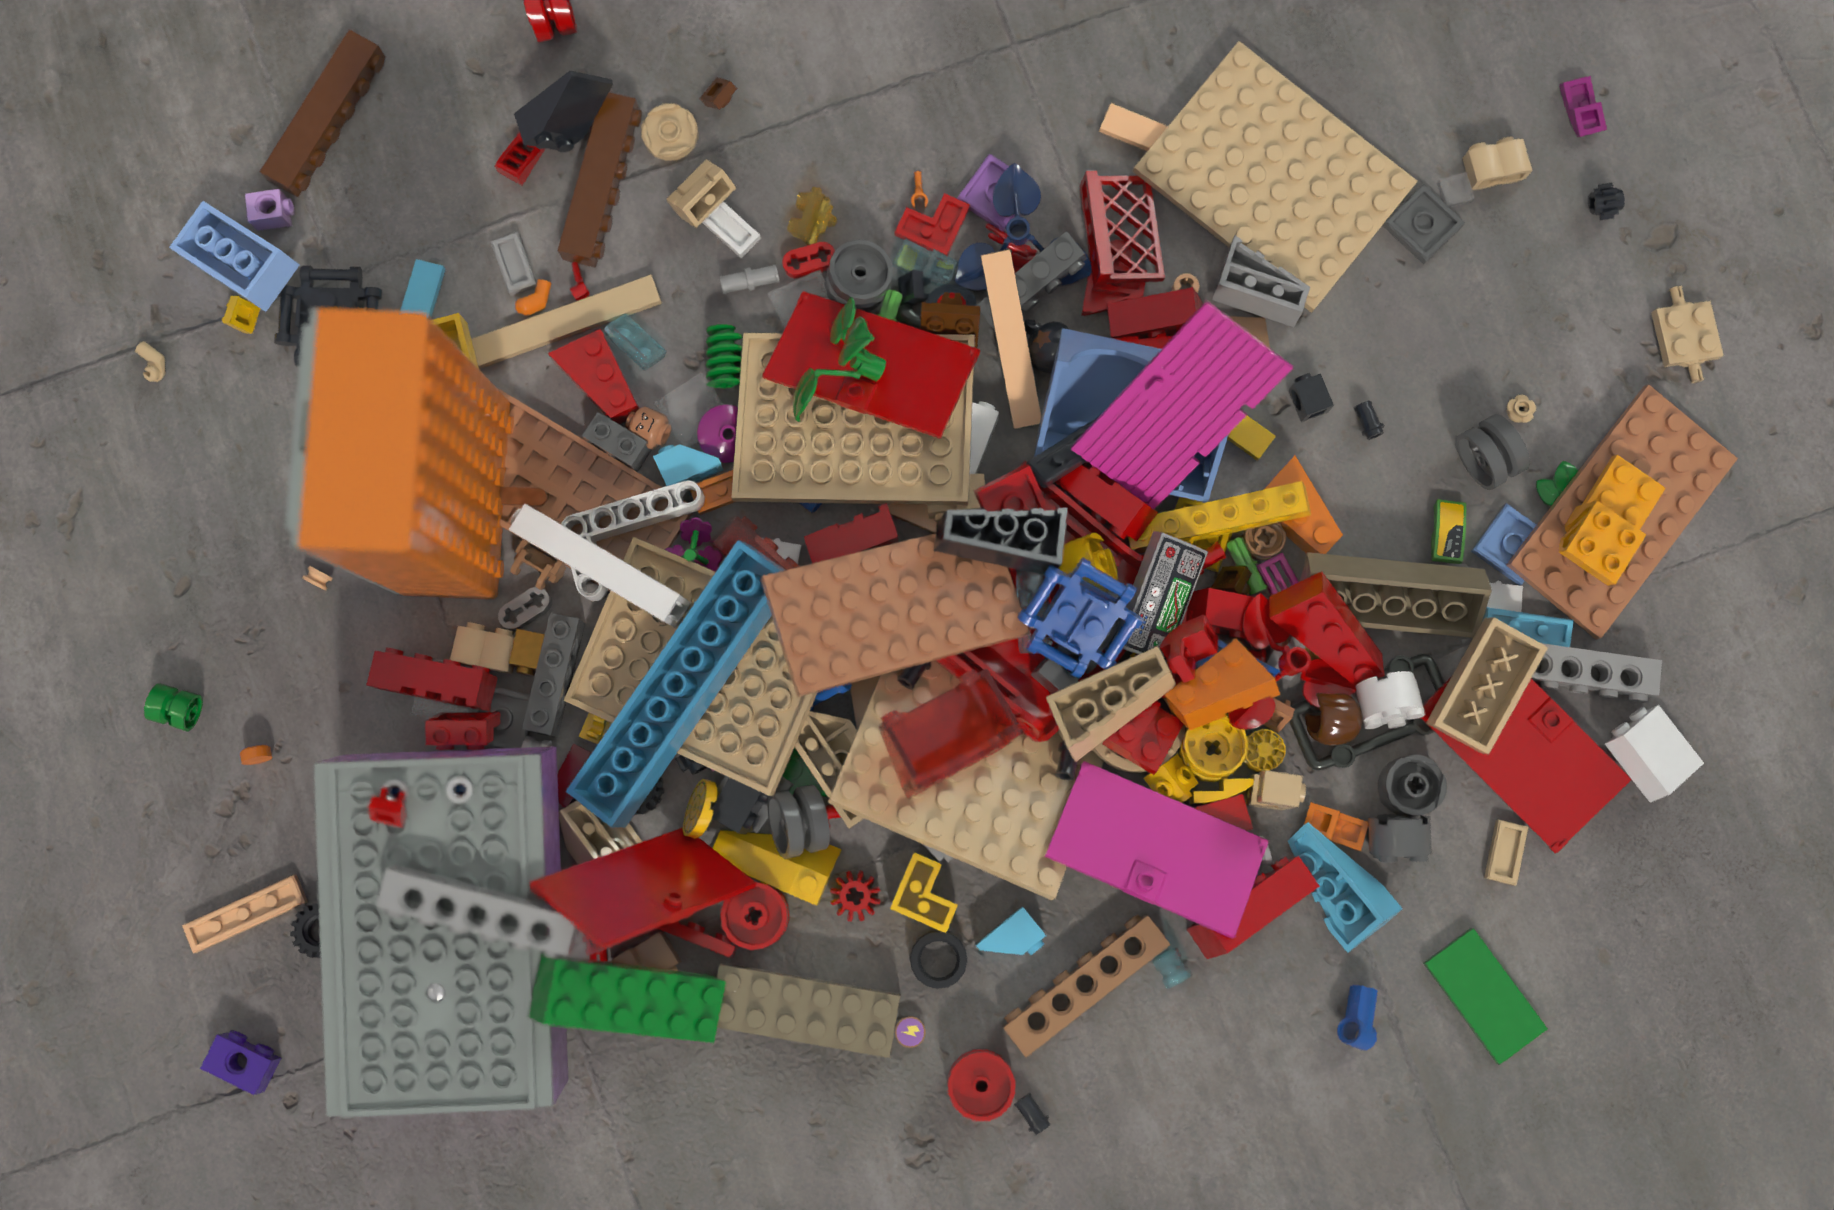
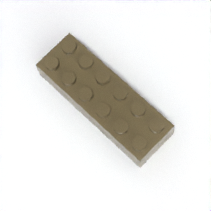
M1309 552L1306 554L1300 579L1302 581L1322 571L1362 627L1474 638L1482 623L1492 592L1485 569Z
M726 963L719 964L717 978L725 980L726 985L717 1028L890 1058L901 994Z

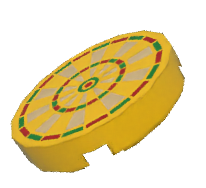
M701 779L694 788L683 821L685 836L696 839V837L699 838L706 831L713 816V810L710 809L711 801L715 802L717 800V786L715 782Z

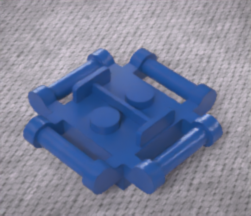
M1081 558L1073 572H1069V574L1054 566H1049L1044 573L1046 578L1026 609L1021 610L1017 617L1022 623L1036 628L1026 646V650L1033 654L1036 652L1070 670V674L1078 679L1084 674L1090 660L1095 661L1104 669L1115 666V659L1134 630L1136 628L1139 629L1144 622L1140 615L1125 607L1133 598L1136 587L1129 583L1124 585L1091 566V562L1085 558ZM1085 576L1118 595L1117 599L1084 581L1082 578ZM1056 583L1062 584L1043 615L1039 617L1037 613ZM1118 617L1126 622L1105 653L1101 652L1098 648ZM1047 634L1056 643L1076 654L1080 653L1079 658L1075 660L1043 642L1044 637Z

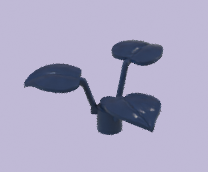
M1016 163L1010 165L1003 172L993 192V205L997 213L1002 217L1015 216L1007 223V238L1004 239V243L999 251L1006 250L1010 243L1023 245L1030 241L1041 252L1045 248L1031 235L1028 221L1020 217V214L1029 215L1037 209L1041 200L1040 188L1036 181ZM974 243L963 251L955 277L957 285L969 290H987L980 255L995 252L991 245L987 243ZM1084 250L1083 252L1087 257L1084 261L1085 265L1075 274L1071 275L1069 273L1061 280L1062 284L1060 286L1073 284L1091 275V263Z

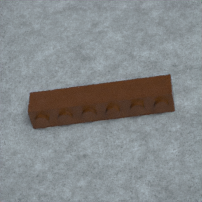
M348 30L260 170V173L271 184L297 198L302 191L309 187L311 176L316 168L324 163L326 152L331 144H334L339 139L341 128L346 120L352 118L356 104L361 97L367 94L371 80L384 66L386 56L379 45Z
M609 92L594 119L557 250L565 261L578 262V264L596 268L598 259H602L604 256V236L606 232H610L613 217L610 215L613 206H617L619 202L620 189H618L620 179L624 180L627 173L626 157L628 153H632L635 137L633 132L635 126L639 127L641 123L642 110L639 109L636 98Z

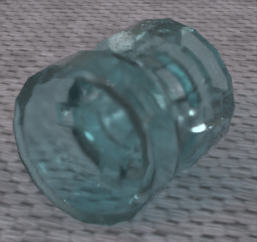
M1178 948L1160 955L1151 962L1155 970L1161 972L1163 976L1162 982L1166 989L1182 983L1193 975L1189 967L1182 963V955Z

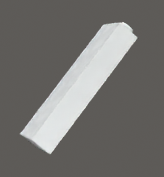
M525 503L522 508L515 511L510 523L512 525L509 528L510 531L674 628L677 627L691 604L690 601L677 592Z

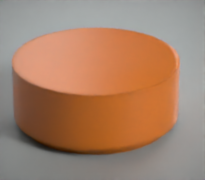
M256 745L241 750V764L254 765L271 760L270 746Z

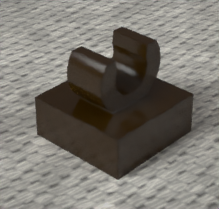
M1247 566L1222 567L1211 588L1248 596L1251 588L1247 582L1252 573Z

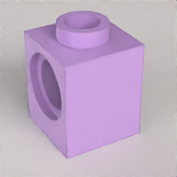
M280 189L245 194L247 219L257 231L291 226V216L294 215L293 203ZM276 205L275 210L267 214V210L271 206Z

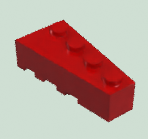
M1322 571L1269 596V618L1356 686L1360 682L1377 676V679L1385 676L1381 651Z

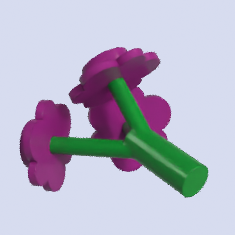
M698 517L692 518L691 521H682L680 523L681 539L689 541L690 549L683 550L682 546L677 544L673 548L668 547L664 550L685 558L687 561L694 560L696 564L716 572L720 567L719 563L722 561V553L714 550L711 546L705 547L704 551L696 550V547L701 546L703 542L711 540L712 525L709 522H702Z

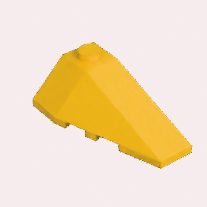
M720 830L713 846L715 851L746 875L814 905H819L842 849L829 844L825 850L810 853L804 848L800 856L784 859L777 851L772 834L749 832L747 834H739L735 831Z

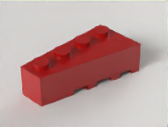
M386 647L385 652L375 650L366 686L490 712L498 677L490 674L489 668L472 665V668L461 667L460 662L444 659L443 663L432 661L433 657L415 653L414 658L403 656L404 651Z
M1284 856L1271 865L1273 868L1271 872L1266 875L1262 872L1256 876L1235 938H1230L1198 923H1194L1186 929L1206 959L1228 954L1320 887L1300 856L1289 860Z

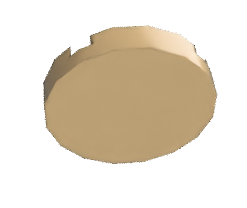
M674 103L662 104L653 108L641 126L642 139L647 150L655 157L666 161L678 160L687 156L695 148L698 140V126L692 113Z

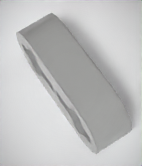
M532 587L502 606L498 613V620L508 630L516 631L517 629H522L550 609L552 598L545 589L539 590L536 587ZM535 594L545 597L541 600L543 605L540 608L532 605L527 609V606L534 602L533 596ZM522 609L524 610L516 616L518 621L515 624L511 621L506 622L509 618L508 612L510 610L515 613Z

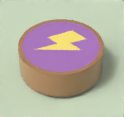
M914 1016L902 1018L896 1025V1039L904 1047L913 1048L920 1045L925 1038L923 1022Z

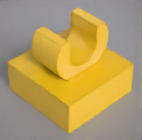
M231 296L226 305L227 309L224 317H222V323L243 333L252 334L260 308L239 296Z
M588 713L579 737L599 744L612 723Z

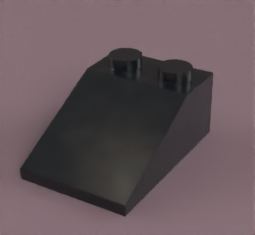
M571 70L514 113L523 144L534 146L538 149L558 150L561 153L571 151L575 147L574 145L586 136L613 86L612 79Z

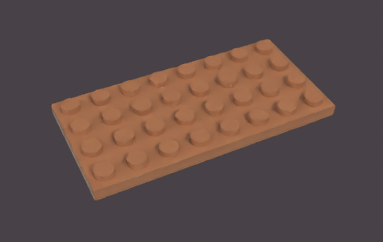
M1643 386L1506 566L1570 619L1574 620L1576 624L1593 638L1601 639L1738 458L1652 386ZM1619 455L1666 489L1640 529L1647 534L1617 583L1607 586L1558 551L1560 539L1567 533L1565 523L1576 506L1582 505L1611 457Z
M935 534L762 576V586L796 696L808 695L1026 636L1029 634L1027 625L1017 618L1022 609L1008 567L933 551Z

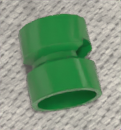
M158 683L147 696L144 716L147 720L160 724H167L169 722V726L187 732L194 728L198 722L202 711L203 699L199 694L186 690L179 692L176 687Z

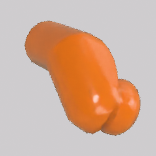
M538 279L535 292L516 301V311L520 314L531 315L543 310L546 307L552 283L547 280Z

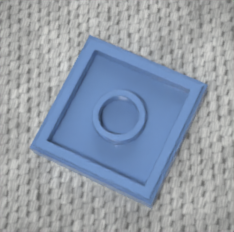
M1505 504L1471 552L1520 586L1524 580L1506 564L1536 527V524L1510 505Z

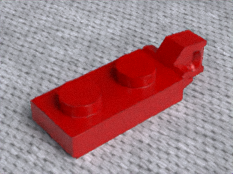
M680 921L656 927V929L730 959L734 958L738 949L736 946L731 945L732 941L727 936L716 933L715 937L704 934V927L692 922H688L687 926L682 925Z

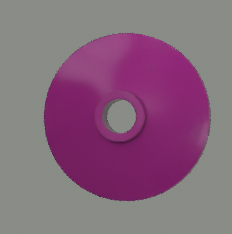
M733 405L715 406L702 416L698 424L697 439L700 448L704 453L719 458L722 463L734 462L738 407ZM726 428L731 429L733 432L732 437L728 440L723 437V431Z

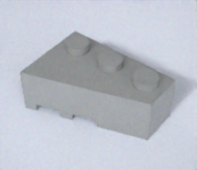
M1235 235L1227 252L1212 300L1294 327L1303 312L1310 287L1282 267L1277 268L1264 259L1265 255L1259 251L1253 252L1241 243L1242 240Z

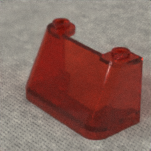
M987 668L978 673L976 669L966 672L959 677L961 683L955 688L907 713L902 712L899 714L896 709L880 718L882 723L878 728L900 786L907 799L922 793L998 752L1024 733Z

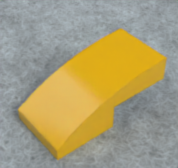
M1222 779L1219 781V791L1191 792L1190 804L1210 803L1237 795L1254 785V779Z

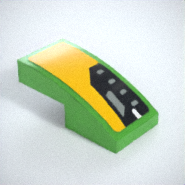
M1437 499L1434 504V532L1431 535L1432 561L1461 564L1463 562L1466 535V503Z

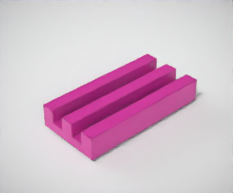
M1283 552L1257 565V569L1270 595H1274L1278 591L1266 567H1269L1281 591L1287 588L1274 564L1278 561L1291 585L1299 582Z

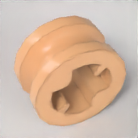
M1181 274L1174 281L1172 291L1180 290L1181 282H1184V285L1189 283L1197 293L1199 291V281L1192 274Z
M309 566V574L303 575L302 579L326 591V583L332 581L333 578Z

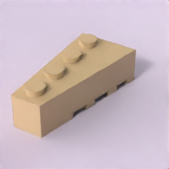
M1157 646L1049 695L1046 699L1068 750L1074 760L1078 761L1174 688L1176 684Z

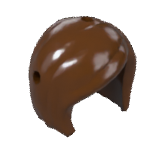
M1317 693L1316 696L1318 697L1321 715L1305 714L1309 736L1324 745H1341L1357 737L1363 722L1361 708L1357 701L1348 694Z

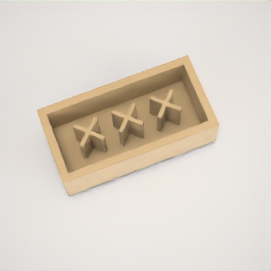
M1494 617L1484 618L1426 724L1479 753L1489 755L1548 647Z

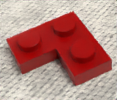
M944 193L933 218L906 207L895 230V236L947 258L970 210V204Z

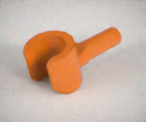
M916 171L914 172L915 194L911 198V206L915 209L914 201L917 198H922L925 201L926 209L928 197L923 193L921 172Z

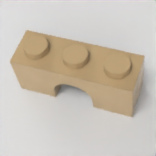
M1266 770L1260 772V775H1250L1249 779H1254V785L1248 788L1246 805L1281 811L1299 807V802H1304L1306 794V784H1302L1303 776Z

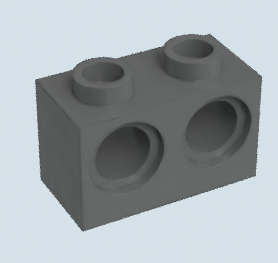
M597 412L582 435L586 442L636 472L639 471L652 449L647 448L648 442L599 412Z

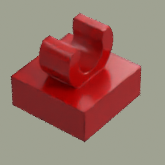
M383 787L379 797H371L368 805L371 821L403 828L407 817L404 806L406 803L405 792L400 791L398 798L394 801L388 800V787Z

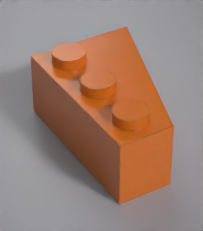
M1294 455L1264 489L1299 481L1304 483L1311 515L1280 523L1284 532H1286V536L1306 554L1307 552L1326 554L1343 534Z
M1235 639L1196 669L1195 679L1185 683L1181 681L1168 691L1165 697L1171 711L1189 730H1193L1226 717V713L1243 707L1246 709L1251 707L1253 702L1268 696L1271 698L1280 695L1275 678Z

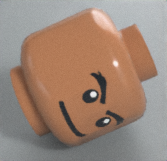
M641 407L636 413L631 412L626 420V428L648 442L647 448L655 449L659 445L663 446L671 433V425L668 424L667 416L648 407Z

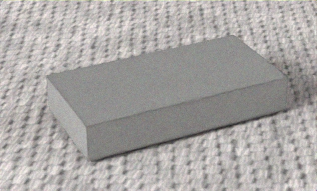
M515 232L490 241L509 295L512 296L535 288L537 283L519 233Z

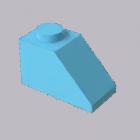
M681 444L675 447L674 445L665 446L658 451L657 455L653 456L666 486L683 481L697 483L723 471L719 458Z
M1020 907L975 945L981 951L1023 955L1028 952L1032 955L1044 945L1042 939L1046 935L1024 907Z

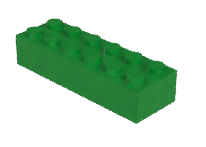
M541 953L528 1018L550 1026L714 1043L726 981L706 974L567 956L552 958Z

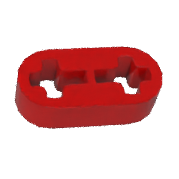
M817 242L790 250L783 257V269L786 275L794 279L827 271L835 249L827 242ZM824 250L825 254H830L827 256L826 262H822L820 258H817L819 257V251ZM797 258L798 262H803L799 264L800 269L794 270V267L790 266L792 259Z

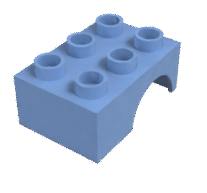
M1062 328L1038 428L1034 457L1099 417L1161 349ZM1228 435L1206 457L1199 452L1194 455L1200 463L1170 495L1202 502L1209 501Z

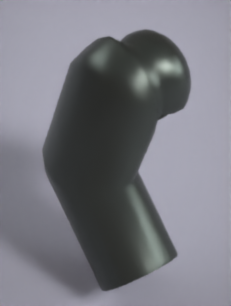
M908 304L901 305L897 314L899 322L921 329V317L913 310V307Z

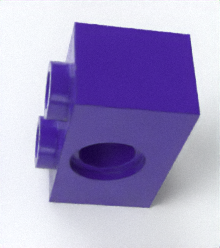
M234 1030L217 1034L200 1069L253 1095L265 1092L281 1060L280 1057L273 1054L274 1049L260 1043L254 1045L246 1041L248 1038L246 1035ZM240 1053H243L247 1058L245 1068L238 1064Z

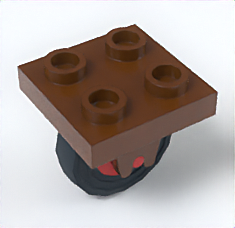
M954 284L942 285L935 288L929 294L926 303L922 302L921 330L933 334L975 335V347L978 348L981 306H976L975 296L963 286Z

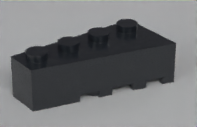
M1034 508L1029 511H1013V509H1001V511H986V509L947 510L937 522L933 551L1045 575L1044 573L1049 566L1059 568L1062 565L1068 508H1057L1056 510Z

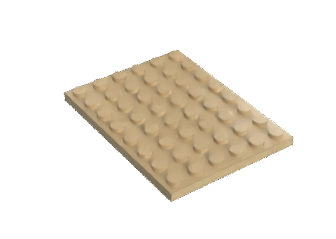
M1240 41L1133 169L1136 175L1227 247H1230L1236 235L1242 240L1241 243L1253 252L1259 251L1265 255L1264 259L1277 268L1282 267L1308 285L1310 289L1304 307L1311 313L1418 182Z
M743 333L731 497L733 502L969 505L974 367L941 439L869 414H863L839 406L834 402L816 396L812 397L805 410L801 413L800 422L795 420L793 413L795 389L763 379L762 377L783 333ZM936 334L975 347V335Z
M633 537L623 561L677 592L690 601L691 604L677 627L674 628L610 590L564 701L611 723L614 722L716 573L713 570L692 561H687L685 558ZM772 615L677 752L769 796H774L817 695V692L800 697L796 696Z
M935 660L931 662V668L925 670L912 690L905 688L898 682L897 677L904 669L880 675L828 803L1040 896L1054 900L1067 866L1045 857V854L1083 760L1099 768H1102L1104 761L1091 750L1077 761L1073 780L1059 779L1055 776L1060 757L1058 747L1059 743L1064 739L1060 730L1047 741L1040 743L1032 741Z

